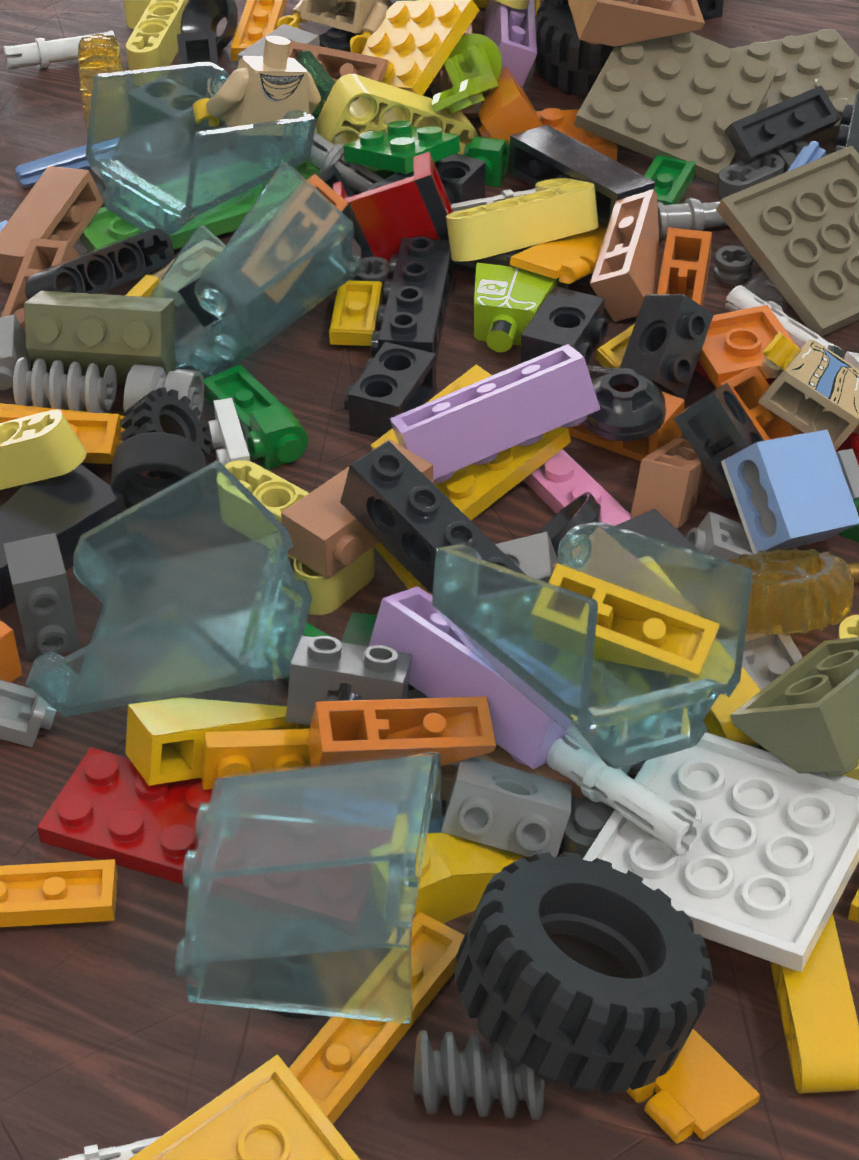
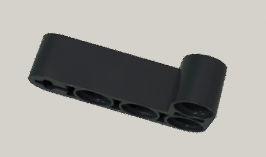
M159 228L124 237L34 273L26 282L25 293L27 300L40 291L101 294L168 265L174 254L173 243L169 235Z

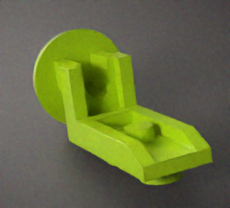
M475 33L461 37L444 63L453 87L434 95L432 101L434 111L437 112L448 108L450 114H453L462 109H467L485 100L482 93L499 86L497 80L502 71L503 60L501 52L493 40L487 36Z

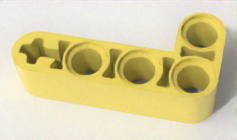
M123 0L126 24L134 29L126 43L129 75L132 83L141 85L158 75L165 76L178 52L177 34H181V18L189 0Z
M347 74L336 81L315 126L317 134L334 145H345L360 139V134L369 132V130L381 131L386 129L387 124L393 121H409L412 127L417 128L435 126L442 128V133L459 136L460 152L458 154L461 155L464 154L466 144H471L473 138L478 136L476 129L461 110L450 114L448 108L435 112L432 106L433 99L357 74Z
M569 178L544 180L535 184L536 192L448 214L446 221L451 259L458 262L479 260L597 229L599 225L594 184Z
M50 410L0 423V490L64 475L74 470L83 462L87 454L86 449L61 411Z
M232 461L223 465L219 470L217 477L223 518L228 523L294 559L296 601L298 607L303 612L311 615L329 614L372 580L375 573L374 546L359 556L354 563L345 566L329 579H326L284 551L281 512L308 495L307 491L250 461Z

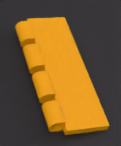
M599 225L597 229L537 244L511 256L510 265L552 279L559 278V282L571 284L594 272L607 229Z
M692 1029L674 1065L666 1074L657 1077L655 1082L635 1090L629 1087L626 1091L636 1103L645 1101L654 1094V1091L657 1093L647 1102L644 1111L676 1144L690 1137L693 1131L702 1140L758 1103L760 1094L694 1029Z

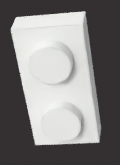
M232 398L213 401L216 420L208 421L209 435H211L212 448H221L216 450L218 469L220 470L223 465L232 461H250V455Z

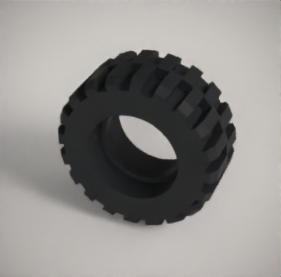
M544 0L539 6L536 13L537 55L535 63L537 64V70L553 88L559 87L562 93L567 95L576 94L579 98L586 99L615 46L590 44L579 40L569 5L555 8L550 0Z
M550 852L535 854L527 858V860L522 858L504 867L487 884L456 955L457 964L454 971L463 1007L469 1019L477 1018L478 1031L490 1045L496 1042L504 1049V1057L517 1067L522 1063L537 1071L535 1077L553 1084L556 1080L568 1083L569 1090L588 1093L594 1088H600L603 1094L621 1093L627 1091L629 1087L632 1090L644 1087L655 1082L657 1077L666 1074L674 1065L711 995L710 987L713 983V976L707 947L701 934L693 933V921L683 910L677 911L671 905V898L659 888L655 891L642 883V877L629 870L625 874L613 869L610 862L598 858L591 862L581 859L580 854L566 852L557 857H553Z

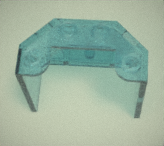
M210 61L96 74L93 78L86 157L90 167H97L106 188L101 195L108 210L142 231L159 228L164 230L170 237L279 181L310 159L316 118L301 110H293L286 113L283 120L230 127L223 119V116H221L218 127H210L208 119H204L200 124H196L193 104L199 99L211 98L219 91L229 77L226 70Z
M284 163L277 169L227 245L205 226L200 225L196 228L149 296L174 299L175 369L199 371L205 378L229 369L257 352L359 272L361 268L359 256L353 255L351 239L355 234L353 222L289 163ZM220 254L209 272L199 279L194 288L202 308L219 318L210 325L203 327L194 313L188 308L187 303L178 290Z
M215 461L82 534L73 557L74 573L78 581L104 603L91 642L86 647L66 657L55 652H47L39 656L32 665L26 685L61 715L68 717L128 708V704L187 697L289 677L290 664L304 633L312 597L306 581L295 579L287 556L288 550L293 547L287 528L221 462Z
M600 521L574 526L566 533L559 544L558 564L719 623L720 628L699 679L593 659L598 603L595 599L484 561L474 548L466 545L436 548L433 607L475 656L607 766L618 769L697 746L707 731L703 719L720 694L730 697L740 682L752 583V570L748 567Z
M427 751L233 773L216 778L210 802H202L198 809L196 835L199 843L197 850L187 851L183 868L184 887L189 888L185 938H181L179 941L175 967L177 976L185 977L188 1002L403 1024L410 1023L413 1013L412 925L428 833H441L442 828L441 752Z

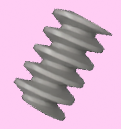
M21 357L18 359L13 374V393L16 405L92 413L111 412L117 390V372L114 366L108 365L102 378L99 375L98 365L94 363L88 366L86 375L82 376V369L78 362H72L68 374H64V366L60 360H55L52 363L49 373L43 359L37 358L32 371H29L27 358Z

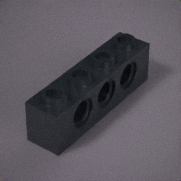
M390 441L350 464L340 503L436 599L484 630L526 602L534 582Z

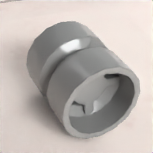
M135 364L131 367L124 389V412L155 389L156 391L158 388L166 387L167 392L171 389L178 391L179 400L184 396L188 397L191 400L189 407L192 410L198 407L202 413L204 380L201 372L177 369L176 371H169L166 375L164 368L159 366Z

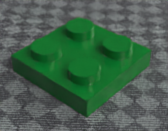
M402 120L388 123L387 128L381 131L364 132L359 135L360 139L343 145L345 162L402 174L414 171L413 157L430 152L433 162H437L460 152L458 135L442 133V128L435 126L412 127L411 122Z

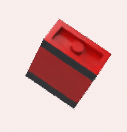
M430 152L413 157L414 176L348 197L341 181L333 184V190L348 203L334 221V225L342 226L353 236L361 247V259L372 256L381 257L390 263L391 255L399 253L402 238L424 236L430 239L449 240L446 216L454 211Z

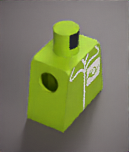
M477 263L474 293V338L478 341H486L487 345L496 352H506L512 345L521 346V334L554 286L558 287L559 278L552 279L518 267Z

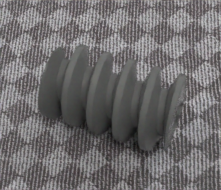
M420 1030L418 1033L414 1064V1103L418 1095H421L427 1114H437L443 1097L447 1096L453 1115L462 1116L469 1098L473 1097L479 1117H488L495 1099H500L505 1118H514L521 1100H525L531 1119L540 1120L544 1106V1080L535 1077L537 1071L522 1063L517 1067L504 1057V1049L496 1042L492 1044L489 1052H484L478 1033L470 1034L464 1051H458L453 1032H445L438 1050H432L427 1031Z

